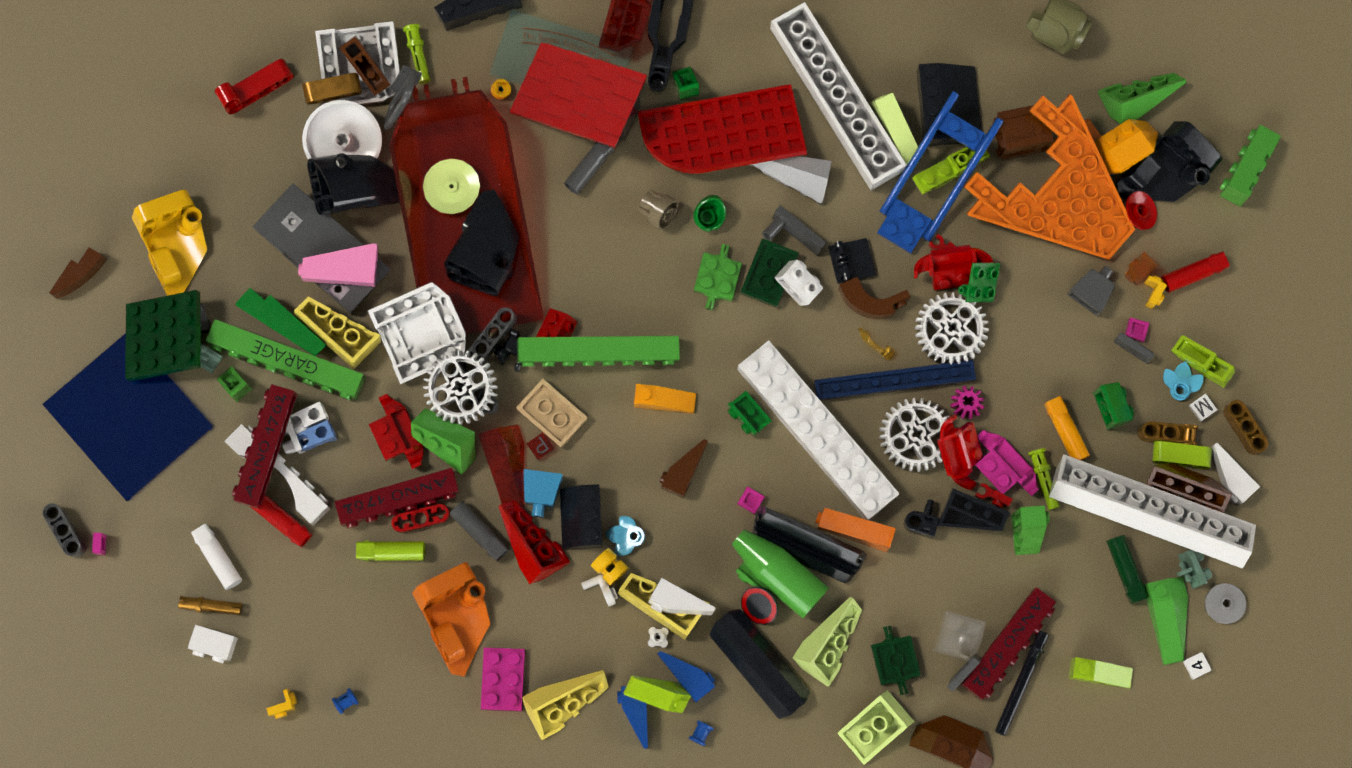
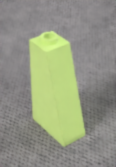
M894 94L882 95L868 102L904 162L908 165L918 146Z

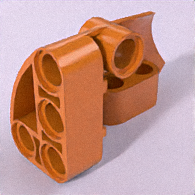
M464 562L423 582L412 592L431 628V637L450 673L462 677L466 675L470 663L491 624L483 597L485 587L476 580L468 562ZM470 589L475 590L478 597L473 596L470 593Z

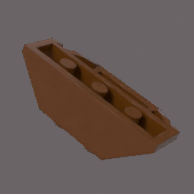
M1176 464L1154 465L1147 480V485L1219 512L1225 511L1232 496L1230 491L1213 478Z
M946 715L916 726L909 746L960 768H990L993 760L983 731Z

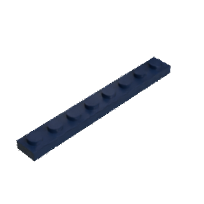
M969 360L968 362L961 361L960 364L953 362L952 364L945 363L814 380L818 399L828 400L971 382L976 380L974 362Z

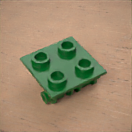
M972 263L969 284H963L958 289L959 294L966 297L965 302H994L1000 263Z

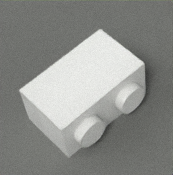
M195 625L188 649L193 650V655L203 658L205 654L213 656V661L224 663V660L231 661L238 638Z

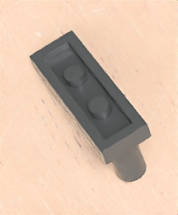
M781 205L776 209L772 217V223L762 232L763 237L771 241L784 228L816 256L820 254L826 244L824 240Z

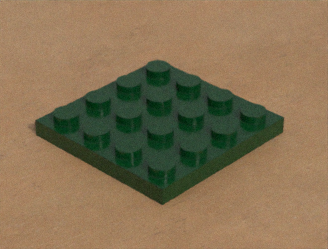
M193 290L126 304V380L134 381L201 368L199 291Z

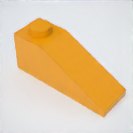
M636 384L634 408L694 413L696 393L655 385Z

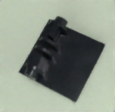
M867 238L845 243L837 241L835 245L828 246L837 284L856 277L864 279L876 276Z

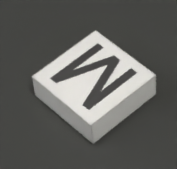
M1206 394L1188 406L1200 422L1218 410Z

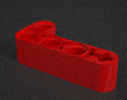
M278 59L234 86H231L229 82L219 85L214 92L226 112L232 115L293 79L294 74L284 59Z

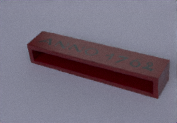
M271 384L270 389H266L264 394V400L266 401L264 407L260 408L257 419H259L257 427L253 428L251 434L253 441L251 447L248 446L246 449L245 458L247 459L245 465H242L239 470L238 477H240L238 485L234 486L232 492L235 502L257 509L261 508L298 395L294 390Z
M449 468L334 502L340 525L350 529L359 526L358 523L366 521V523L375 522L380 516L386 515V518L393 517L401 510L409 512L416 510L417 506L425 504V506L434 505L437 503L436 500L444 498L445 501L456 498L457 494H460L454 470Z
M1034 588L981 657V662L966 677L961 686L979 700H983L984 697L988 699L994 692L992 687L996 681L1000 683L1007 673L1004 671L1008 665L1012 667L1019 658L1017 656L1018 652L1021 649L1025 650L1031 643V640H1029L1030 636L1033 633L1037 634L1043 627L1041 622L1045 616L1049 618L1055 611L1053 606L1056 602L1039 588Z

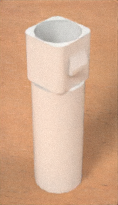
M203 524L192 531L191 534L194 537L195 543L201 548L200 550L224 589L229 590L241 583L242 578L209 526Z

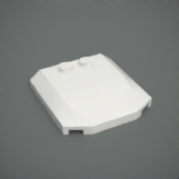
M393 21L375 23L372 26L315 31L321 79L357 73L339 49L342 44L356 35L391 84L374 96L359 76L362 93L336 100H349L365 105L385 102L396 94V92L390 90L392 83L400 72Z
M433 282L368 310L375 328L381 335L400 384L425 374L427 370H434L431 364L438 365L436 358L443 361L444 353L451 357L450 351H454L457 356L458 350H462L463 355H465L466 331L450 296Z

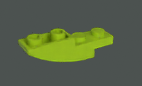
M965 147L949 155L945 160L914 175L912 179L922 195L933 189H938L962 175L975 151ZM987 150L978 164L990 157Z

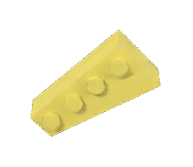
M307 297L294 310L296 318L353 370L381 343V335L366 329V327L359 323L357 324L349 320L348 317L334 312L331 308L310 297Z
M630 573L619 589L618 595L686 640L702 615L665 613L664 611L659 613L653 610L648 602L658 584Z

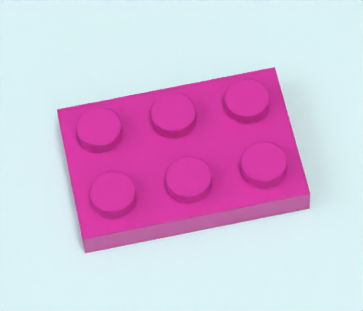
M484 648L481 710L522 711L525 649Z

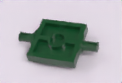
M891 625L883 627L886 639L881 643L870 645L880 685L898 684L900 695L909 694L906 681L910 678L921 676L911 635L902 638L894 637Z

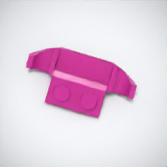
M985 430L977 435L979 441L988 449L989 453L975 466L999 492L1004 494L1016 482L1031 496L1039 490L1033 468L1004 437Z

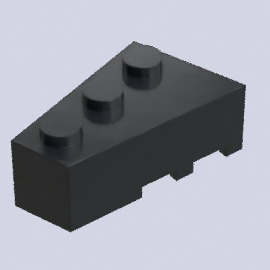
M952 488L937 526L1003 531L1010 512Z

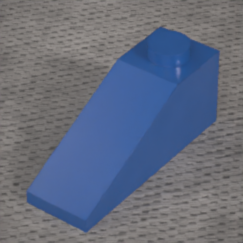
M662 651L657 653L684 689L691 695L695 703L715 688L713 684L715 679L709 672L704 673L703 670Z
M621 686V691H617L618 704L622 703V709L643 748L648 749L647 703L624 695L623 692L626 686Z

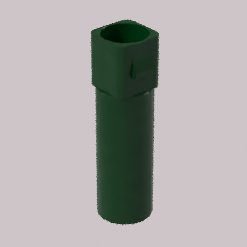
M1125 535L1107 540V545L1130 604L1147 599L1146 586L1144 587Z

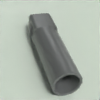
M596 142L564 182V185L571 192L578 195L610 154H613L615 148Z
M464 501L460 502L450 512L452 518L496 561H499L509 551L503 540L500 541L497 535Z

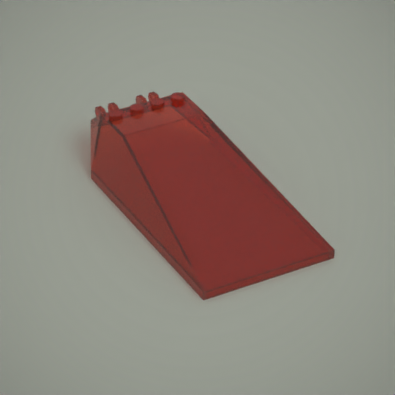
M463 77L462 81L465 92L458 94L457 81L451 79L453 95L431 99L429 85L424 84L426 100L419 101V92L417 87L414 86V102L408 103L398 117L389 147L416 288L418 289L433 282L449 295L466 334L483 331L495 314L504 307L514 311L517 316L516 324L543 320L544 314L508 124L483 91H470L468 78ZM457 159L471 165L478 174L480 182L477 199L482 192L494 189L520 237L512 266L514 274L510 279L506 280L497 296L455 283L446 274L444 261L461 235L463 223L474 204L464 212L456 214L441 213L431 207L424 195V178L429 169L439 161ZM505 313L502 316L503 322L511 320V313Z

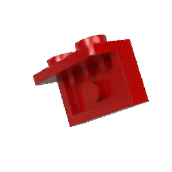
M550 308L536 337H571L577 321L569 314Z

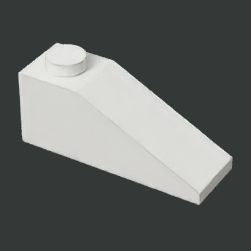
M1216 443L1210 448H1212V457L1221 484L1232 493L1229 501L1239 506L1260 486Z
M663 578L659 581L648 602L651 604V608L659 613L664 611L665 613L712 615L716 609Z

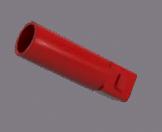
M1222 251L1161 276V279L1167 285L1165 288L1166 292L1170 293L1210 277L1213 274H1219L1230 267L1225 253Z
M266 494L260 509L251 507L284 536L291 539L292 543L297 544L301 548L313 535L304 525H300L294 517Z

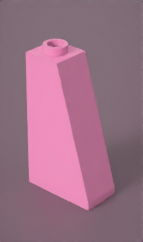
M373 243L303 258L302 264H299L298 275L301 276L304 282L375 287L379 247Z

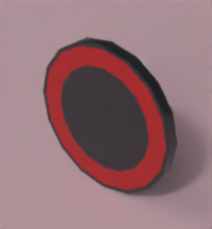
M753 586L742 594L741 608L744 614L754 623L765 625L771 623L777 617L779 611L778 602L769 590Z

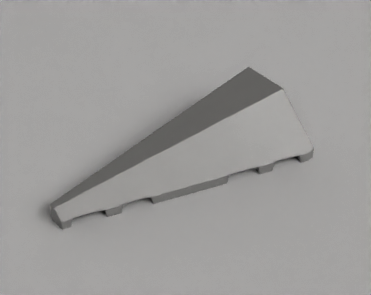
M795 156L751 164L749 166L753 165L765 175L787 187L794 188L801 195L808 196L815 200L817 204L822 205L832 161Z

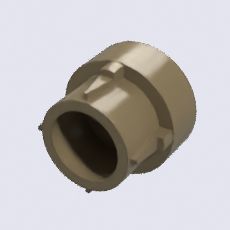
M650 190L642 198L638 211L648 217L650 224L660 230H664L676 217L679 202L667 194L662 195Z

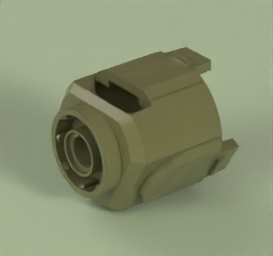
M1050 0L1042 15L1034 11L1032 12L1026 24V29L1033 32L1032 39L1064 54L1068 53L1070 48L1078 50L1092 24V20L1086 17L1085 11L1082 10L1080 5L1070 0Z

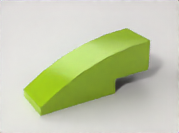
M1184 335L1179 338L1171 350L1183 362H1187L1194 370L1225 388L1235 373L1234 366L1218 358L1216 353Z

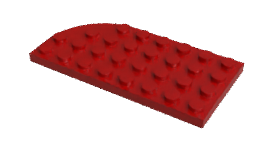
M791 84L637 111L642 139L649 153L663 165L679 172L701 174L807 155Z

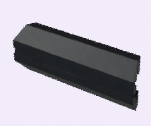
M760 507L755 517L754 534L782 547L801 564L845 584L860 570L867 556L864 551L767 507Z
M741 609L729 611L714 624L709 634L711 639L778 719L792 715L799 707L805 704L810 694L809 690Z

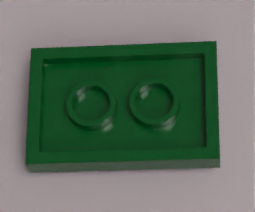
M762 238L740 294L777 308L784 288L774 277L789 261L797 260L799 252Z

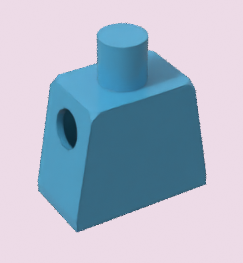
M524 469L525 504L533 505V517L543 518L545 507L554 508L563 480L562 474Z

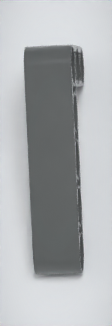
M504 307L495 314L468 351L471 352L470 357L476 353L478 354L477 361L483 357L485 359L483 365L487 362L494 350L516 324L517 316L514 311ZM505 313H511V320L509 322L502 321V316ZM499 329L498 337L491 338V330ZM485 344L487 351L484 354H479L478 347ZM459 362L464 373L471 371L466 369V362ZM456 367L452 370L450 375L455 373ZM461 384L456 390L462 392V387L465 385ZM483 388L478 390L477 400L479 403L485 394ZM491 396L490 399L495 402L494 407L490 411L482 410L488 415L496 414L500 408L499 401Z

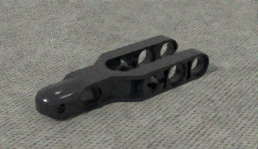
M653 0L647 29L648 38L654 48L648 75V86L653 92H662L666 89L673 54L686 43L694 0H683L676 38L670 44V47L661 46L657 38L664 0Z

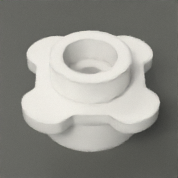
M651 627L648 630L650 634L648 645L650 647L661 646L665 648L668 645L666 640L667 628L656 629Z

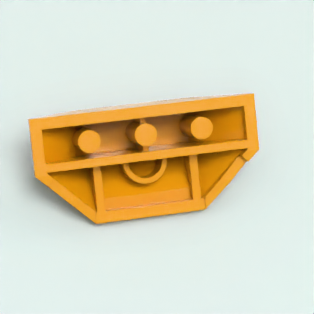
M1128 119L1095 141V145L1109 174L1122 173L1152 154L1155 150L1158 132L1147 121Z

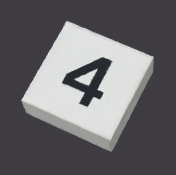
M1202 652L1183 661L1192 680L1211 671Z

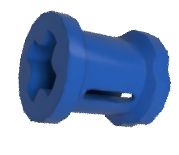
M350 688L338 698H332L340 714L344 713V710L350 706L359 704Z
M697 720L696 723L698 725L693 735L689 736L688 739L705 747V740L714 728Z

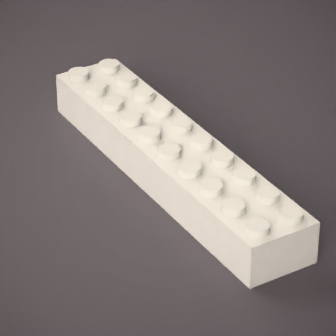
M804 2L772 20L771 31L869 189L873 190L903 173L907 166L806 3Z
M769 340L738 365L737 370L863 519L870 520L898 497L899 492Z
M1063 454L1055 470L1049 495L1053 499L1240 568L1245 566L1252 554L1255 524Z

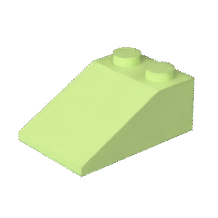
M887 690L838 732V735L865 765L915 721Z

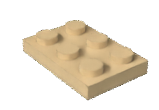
M544 379L516 407L523 416L560 448L568 442L588 419L587 416Z

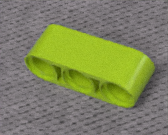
M1154 441L1152 462L1157 464H1176L1181 467L1210 469L1212 448Z

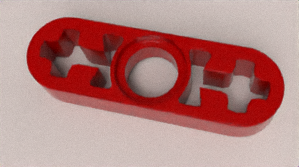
M437 504L397 514L392 518L391 525L396 532L405 533L444 523L449 519L450 511L445 505ZM439 508L442 511H446L442 519L434 516L432 517L434 521L430 522V515L427 511L431 510V514L438 513ZM419 513L426 515V521L423 524L415 522V517ZM411 515V521L414 526L410 527V523L404 524L402 529L396 526V523L399 522L398 519L401 518L403 521H408V516Z

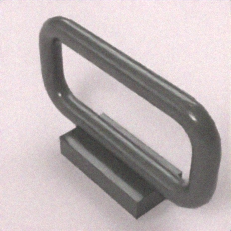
M407 66L402 67L390 89L396 92L388 108L383 125L384 129L390 130L408 104L414 88L421 79V72Z

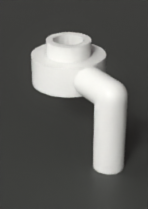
M598 575L581 582L584 590L599 584L608 607L616 604L615 600L618 599L615 589L614 587L609 588V585L603 579V575Z

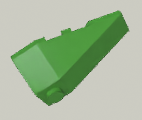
M1176 577L1147 583L1144 585L1148 595L1146 600L1163 665L1184 661L1188 594L1183 577Z

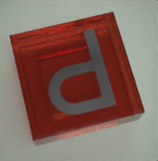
M543 432L526 443L538 461L555 450Z

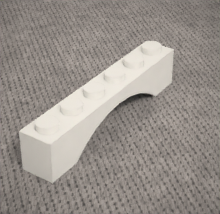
M241 424L224 442L240 457L245 458L246 449L248 446L251 447L253 441L251 438L253 429L250 426L246 428ZM278 453L274 468L285 477L290 485L295 499L296 510L314 526L331 509L326 505L329 501L321 493L317 496L312 491L314 487L307 480L302 482L298 478L300 473L292 466L290 468L285 466L283 463L286 460Z

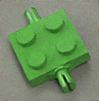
M722 244L719 255L703 253L693 291L708 297L705 309L713 310L715 300L723 299L731 302L733 299L742 263L727 257L729 245Z

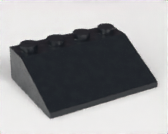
M945 63L919 64L916 73L922 137H925L952 91L959 94V97L949 112L981 130L975 66ZM938 129L928 146L961 143Z

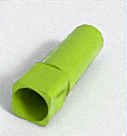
M369 540L356 542V559L367 562L369 560L424 561L425 542H370Z

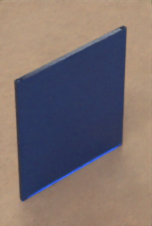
M125 333L42 405L121 496L128 501L211 430L213 426L167 374L134 381L125 379Z

